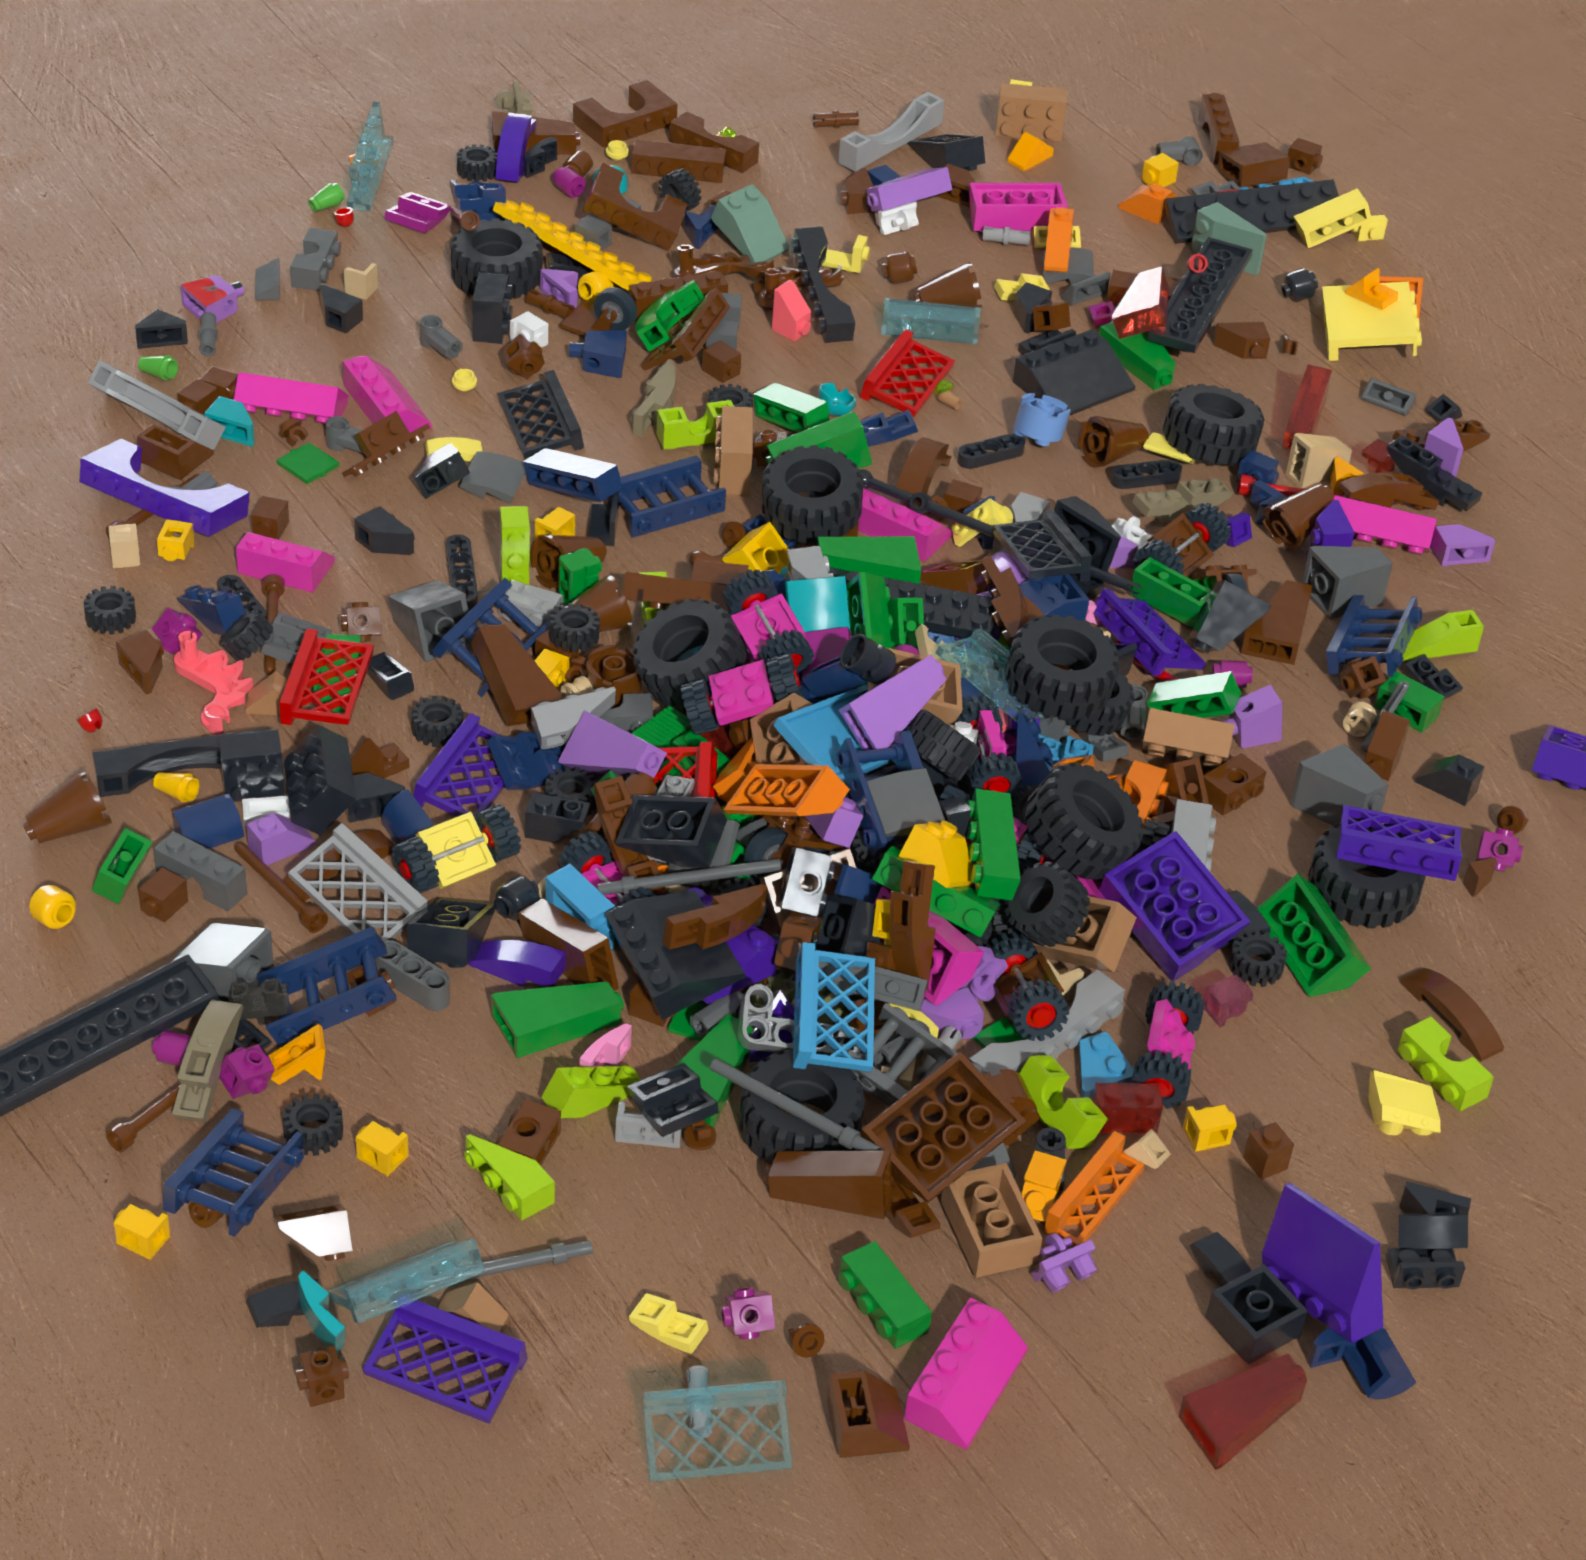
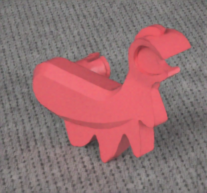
M184 631L178 636L180 651L174 656V668L180 675L215 694L213 701L207 704L201 713V723L211 733L223 734L222 719L230 723L229 709L245 704V694L253 688V679L251 677L243 679V660L229 665L228 655L224 650L211 654L197 650L196 633H192L191 639V631Z

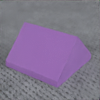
M1447 418L1428 433L1424 449L1431 451L1434 455L1443 460L1441 468L1456 477L1464 448L1453 418Z

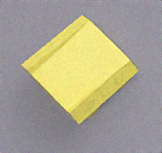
M1376 1070L1370 1071L1368 1099L1374 1124H1377L1383 1133L1399 1135L1403 1128L1411 1129L1418 1135L1441 1133L1440 1117L1432 1086Z

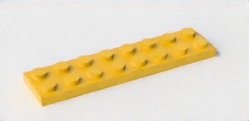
M506 200V203L495 202L494 212L508 220H512L513 223L519 222L524 224L525 228H531L541 240L590 269L603 272L609 280L629 291V285L640 282H652L651 275L635 271L634 265L618 261L617 255L601 251L600 245L584 241L583 235L567 231L568 227L566 225L550 221L551 217L549 215L533 211L534 207L524 202H521V205L509 200Z

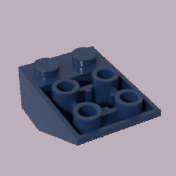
M1069 574L1030 579L1019 585L1023 595L1030 599L1047 618L1050 615L1059 614L1060 617L1069 615L1074 616V619L1082 621V619L1086 620L1089 598Z

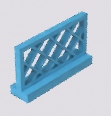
M802 943L796 959L793 1068L806 1069L807 1064L872 1071L875 958L815 950L814 943ZM819 961L831 963L837 970L827 976L819 968ZM853 966L867 968L866 976L858 980L848 969ZM841 974L852 984L844 992L833 982ZM824 986H827L836 996L829 1003H826L818 995V991ZM856 990L866 999V1003L859 1008L848 998ZM839 1002H842L852 1012L844 1019L832 1009ZM824 1013L836 1023L827 1031L817 1022V1018ZM855 1017L866 1026V1029L859 1035L847 1024ZM839 1029L851 1039L844 1046H841L831 1036ZM825 1040L835 1052L830 1056L816 1054V1046ZM856 1044L865 1053V1060L853 1059L846 1051Z

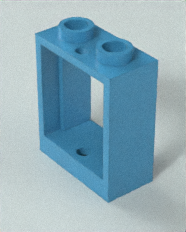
M571 864L546 876V901L608 937L611 950L614 949L615 936L605 913L615 909V905Z

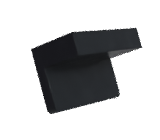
M619 491L613 494L612 505H592L588 537H598L605 546L615 545L619 515Z

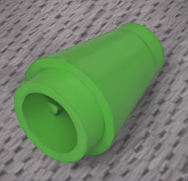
M329 183L312 198L308 199V204L313 212L340 205L345 196L337 183Z
M169 355L142 356L138 362L140 371L165 381L173 379L178 372L177 361Z

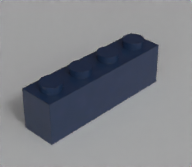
M546 448L523 461L528 484L597 502H602L622 489L620 473L615 464Z

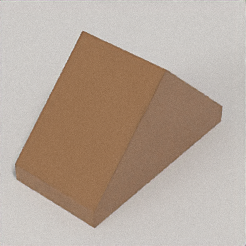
M275 671L249 690L245 713L280 715L279 702L288 679Z
M478 1282L446 1292L438 1306L440 1310L500 1333L509 1320V1313Z

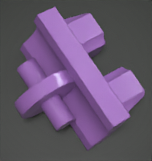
M978 946L984 951L972 979L958 990L968 987L976 1001L979 999L990 1001L996 994L993 984L1008 968L1006 960L995 958L991 948Z
M1057 1233L1047 1235L1045 1238L1046 1247L1040 1250V1255L1042 1258L1051 1256V1258L1040 1262L1039 1269L1034 1270L1031 1274L1035 1282L1043 1279L1050 1291L1055 1293L1071 1283L1064 1269L1071 1267L1078 1281L1092 1276L1097 1271L1094 1260L1090 1255L1096 1247L1092 1240H1089L1067 1250L1066 1248L1073 1245L1070 1237L1062 1239Z

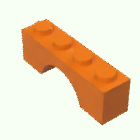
M1134 760L1126 776L1124 792L1127 791L1131 796V802L1136 804L1139 810L1138 817L1142 818V829H1144L1147 820L1152 819L1151 816H1157L1161 805L1159 798H1165L1169 782L1165 781L1167 769ZM1135 852L1128 858V860L1134 857Z

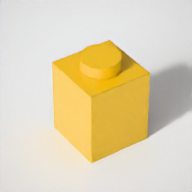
M1164 153L1144 161L1141 181L1146 184L1153 183L1166 187L1176 182L1179 162Z

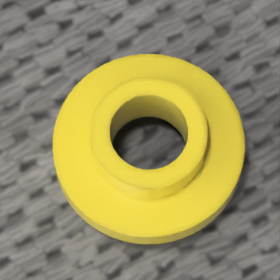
M614 140L609 142L606 148V155L613 160L619 161L628 156L629 149L626 147L625 142Z
M459 369L452 377V385L460 391H469L477 385V378L472 370Z

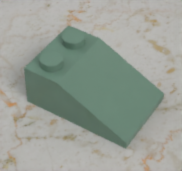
M753 184L718 199L711 219L743 255L749 256L751 262L769 261L789 251L790 247L768 200Z
M1216 202L1197 211L1191 250L1198 254L1208 237L1253 249L1251 259L1244 272L1257 275L1260 272L1267 234Z

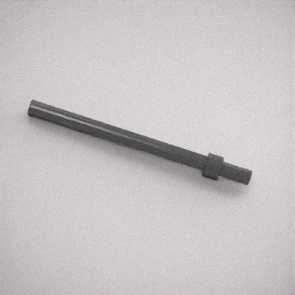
M780 859L641 878H634V875L622 877V880L598 883V889L603 895L624 892V895H630V891L634 889L637 891L639 888L651 889L781 871Z
M717 1058L712 1061L710 1070L835 1137L842 1146L850 1150L855 1148L859 1151H881V1147L861 1137L860 1132L849 1126L846 1128L840 1126Z
M589 1240L564 1245L563 1242L552 1244L549 1246L550 1249L390 1281L392 1295L549 1262H552L553 1265L566 1263L569 1258L593 1254L592 1243Z

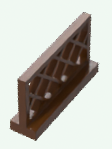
M718 288L710 290L697 309L681 318L672 326L669 331L670 340L652 350L641 364L644 371L680 355L683 356L686 362L694 359L730 309L729 304Z

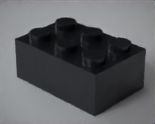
M318 725L311 734L309 733L304 737L302 743L293 752L286 756L284 768L291 822L321 836L356 800V792L347 738Z

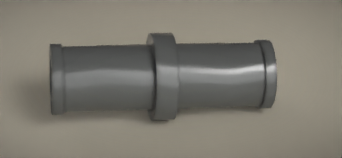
M206 312L200 317L201 327L198 330V338L200 339L201 354L212 356L216 352L215 344L218 339L217 318L215 314Z

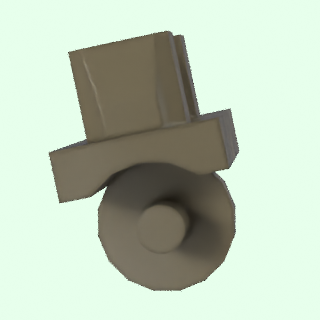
M513 81V91L505 89L497 93L496 103L500 108L508 109V113L531 116L534 109L533 104H530L531 94L521 90L520 83Z

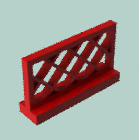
M905 329L866 377L860 398L869 402L872 397H875L903 412L909 410L911 415L915 417L952 369L955 360L912 340L914 333ZM914 350L922 354V356H913L911 351ZM933 362H939L945 366L935 367ZM917 363H926L928 367L920 368ZM902 364H911L912 368L904 369ZM932 374L934 379H925L924 375ZM917 375L919 380H909L908 376ZM901 376L903 381H894L892 377ZM914 387H923L925 392H916ZM898 388H907L909 393H900ZM891 389L893 394H887L881 390ZM904 400H913L915 406L904 402Z
M306 629L279 702L281 724L293 725L296 718L349 725L374 652V645L318 638V630ZM322 649H333L336 652L325 656ZM355 652L364 653V656L353 659L350 654ZM341 658L347 662L338 667L332 663ZM325 665L330 669L321 674L315 670ZM352 669L358 673L349 678L343 674ZM335 676L340 680L333 685H329L326 680ZM317 684L323 687V689L314 693L308 689ZM347 687L351 693L341 697L337 691ZM328 695L334 699L325 704L319 700ZM313 703L316 706L312 710L301 709L302 706ZM341 706L345 713H332L330 710Z
M700 742V747L659 748L667 752L665 758L669 763L655 775L654 784L658 781L662 783L664 781L663 777L673 767H676L683 774L682 778L693 779L691 776L695 773L694 791L691 797L715 798L716 790L713 788V785L716 781L718 753L712 742ZM685 756H696V763L687 772L678 764Z

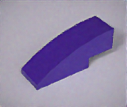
M486 941L480 946L477 956L469 963V966L522 987L529 980L548 988L553 987L565 971L566 952L526 941Z

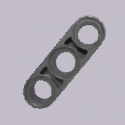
M393 940L383 941L386 945L387 954L376 958L375 962L381 974L385 971L388 972L396 986L394 989L429 1010L439 1011L445 1009L450 1004V977L448 973Z

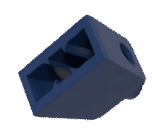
M627 331L586 332L584 343L570 342L569 357L583 358V370L585 372L622 378L626 355Z

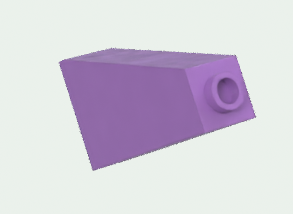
M948 167L923 169L867 188L866 190L868 194L867 202L871 207V211H884L953 189Z
M931 654L839 709L863 751L888 748L899 732L904 730L947 680L943 667Z
M584 710L558 762L573 770L575 767H579L580 772L586 769L589 771V774L606 775L612 770L622 777H629L631 774L644 772L654 778L667 752Z

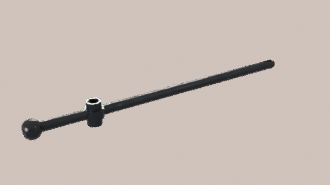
M860 470L862 480L864 481V489L871 488L909 503L911 509L917 513L923 514L929 511L997 539L992 532V525L932 501L931 496L927 493L918 492L912 494L873 478L868 470ZM1091 565V577L1133 594H1140V592L1129 588L1128 585L1142 589L1141 585Z

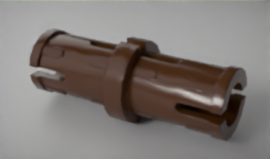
M834 110L832 113H814L813 120L822 119V121L813 122L814 128L826 126L839 128L842 125H859V119H850V117H859L858 111L839 112L838 110Z
M531 289L526 296L527 304L542 309L546 314L552 313L565 319L575 310L573 305L558 300L556 296H548L534 289Z

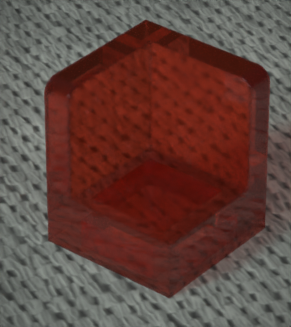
M1376 439L1363 449L1361 455L1368 459L1369 464L1376 467L1375 473L1391 472L1395 468V462L1386 450L1389 444L1380 439Z

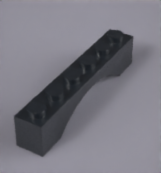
M823 226L795 228L794 238L790 239L791 252L796 255V267L801 270V282L803 285H806L807 300L812 303V316L817 318L818 333H822L825 343L853 341L856 322L850 306L832 294L820 276L819 269L826 260L828 245Z
M270 728L93 752L99 796L106 797L130 793L141 784L153 779L158 772L169 773L192 768L221 769L218 736L267 731Z

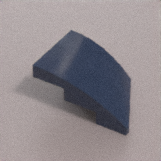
M450 180V187L456 207L463 211H474L478 214L480 220L486 219V221H491L492 219H499L505 221L506 218L493 211L495 202L506 203V189L501 183L473 181L469 184H458L457 180Z
M522 731L515 738L493 735L487 741L507 790H525L545 786L546 779H549L551 773L555 774L557 769L565 772V767H567L558 762L565 745L546 750L540 749L535 733Z

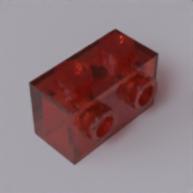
M1095 1083L1092 1101L1108 1118L1099 1133H1113L1114 1131L1118 1133H1146L1150 1129L1158 1133L1163 1110L1159 1083Z

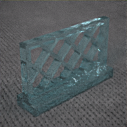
M373 101L350 167L352 187L347 199V207L371 211L394 143L393 136H387L384 133L380 102Z
M982 628L975 629L969 638L938 646L935 652L944 661L960 664L961 675L1016 722H1018V715L1020 713L1029 718L1038 715L1043 720L1048 719V717L1042 716L1043 713L1039 711L1033 712L1028 709L1026 703L1021 704L1017 700L1016 694H1013L1008 686L1005 675L1010 652Z
M469 1238L459 1243L451 1241L329 1290L328 1293L330 1301L351 1310L354 1322L361 1323L485 1272L476 1240Z
M776 1380L644 1392L641 1396V1404L644 1414L649 1482L792 1469L785 1398L787 1394L786 1381ZM778 1405L779 1421L770 1430L755 1415L763 1406ZM747 1407H757L752 1414L745 1409ZM737 1408L748 1418L736 1433L719 1420L728 1409ZM713 1410H722L717 1417L710 1412ZM692 1412H702L713 1421L701 1437L684 1423ZM687 1413L682 1420L674 1414ZM667 1415L677 1424L665 1440L653 1431L652 1416ZM751 1421L767 1434L755 1450L739 1437ZM715 1424L732 1437L720 1453L703 1440ZM779 1426L781 1438L774 1433ZM680 1427L697 1441L685 1456L668 1443ZM770 1437L782 1447L783 1461L769 1462L758 1453ZM654 1438L661 1444L656 1451L654 1446ZM734 1441H737L751 1453V1456L743 1465L734 1466L723 1457ZM699 1444L716 1457L706 1469H698L688 1460ZM665 1447L680 1462L672 1472L657 1473L656 1456ZM754 1457L761 1462L759 1464H749ZM719 1460L727 1466L713 1468ZM683 1464L691 1469L678 1471Z

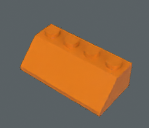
M755 764L723 810L727 814L799 817L834 813L841 807L843 799L850 789L828 765Z

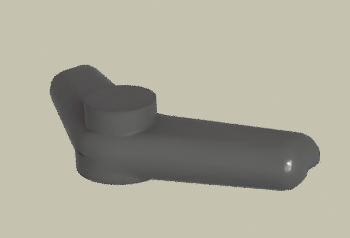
M1400 682L1391 694L1362 742L1361 747L1364 751L1367 752L1383 710L1394 713L1410 687L1409 682Z

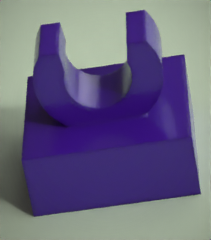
M1241 512L1235 516L1224 518L1229 520L1226 526H1231V531L1229 532L1231 535L1227 539L1226 545L1235 547L1252 538L1250 514Z

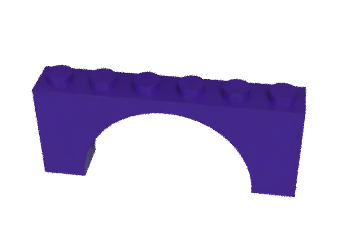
M119 439L81 458L79 482L165 519L193 523L194 531L208 537L248 516L250 492L229 483L206 490H179L162 487L144 480L136 474L141 471L142 447L123 439Z

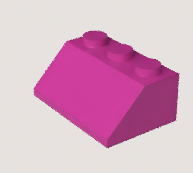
M250 532L246 533L236 547L237 570L239 574L262 580L267 575L276 574L284 579L285 586L312 593L335 562V556L326 552Z

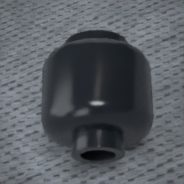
M1306 268L1286 274L1284 284L1281 285L1284 297H1289L1296 303L1313 297L1316 289H1318V281L1314 272H1309Z
M520 875L512 877L495 891L494 905L497 912L506 919L520 920L518 912L539 901V888L531 879Z

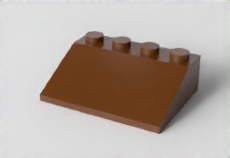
M959 1051L862 1129L861 1137L881 1147V1150L890 1151L892 1176L929 1203L1025 1125L1026 1120Z

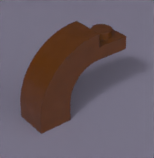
M926 437L919 439L907 457L896 487L912 494L918 492L928 493L930 483L937 468L941 464L946 466L950 464L952 456L946 455L949 444Z

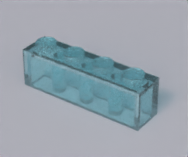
M885 298L881 335L900 336L906 329L914 333L913 338L977 344L981 308Z

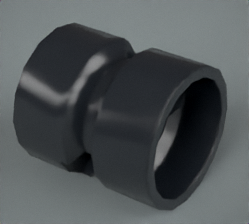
M863 634L852 636L841 652V665L874 685H880L888 680L896 666L895 653L881 644L877 645L874 640Z

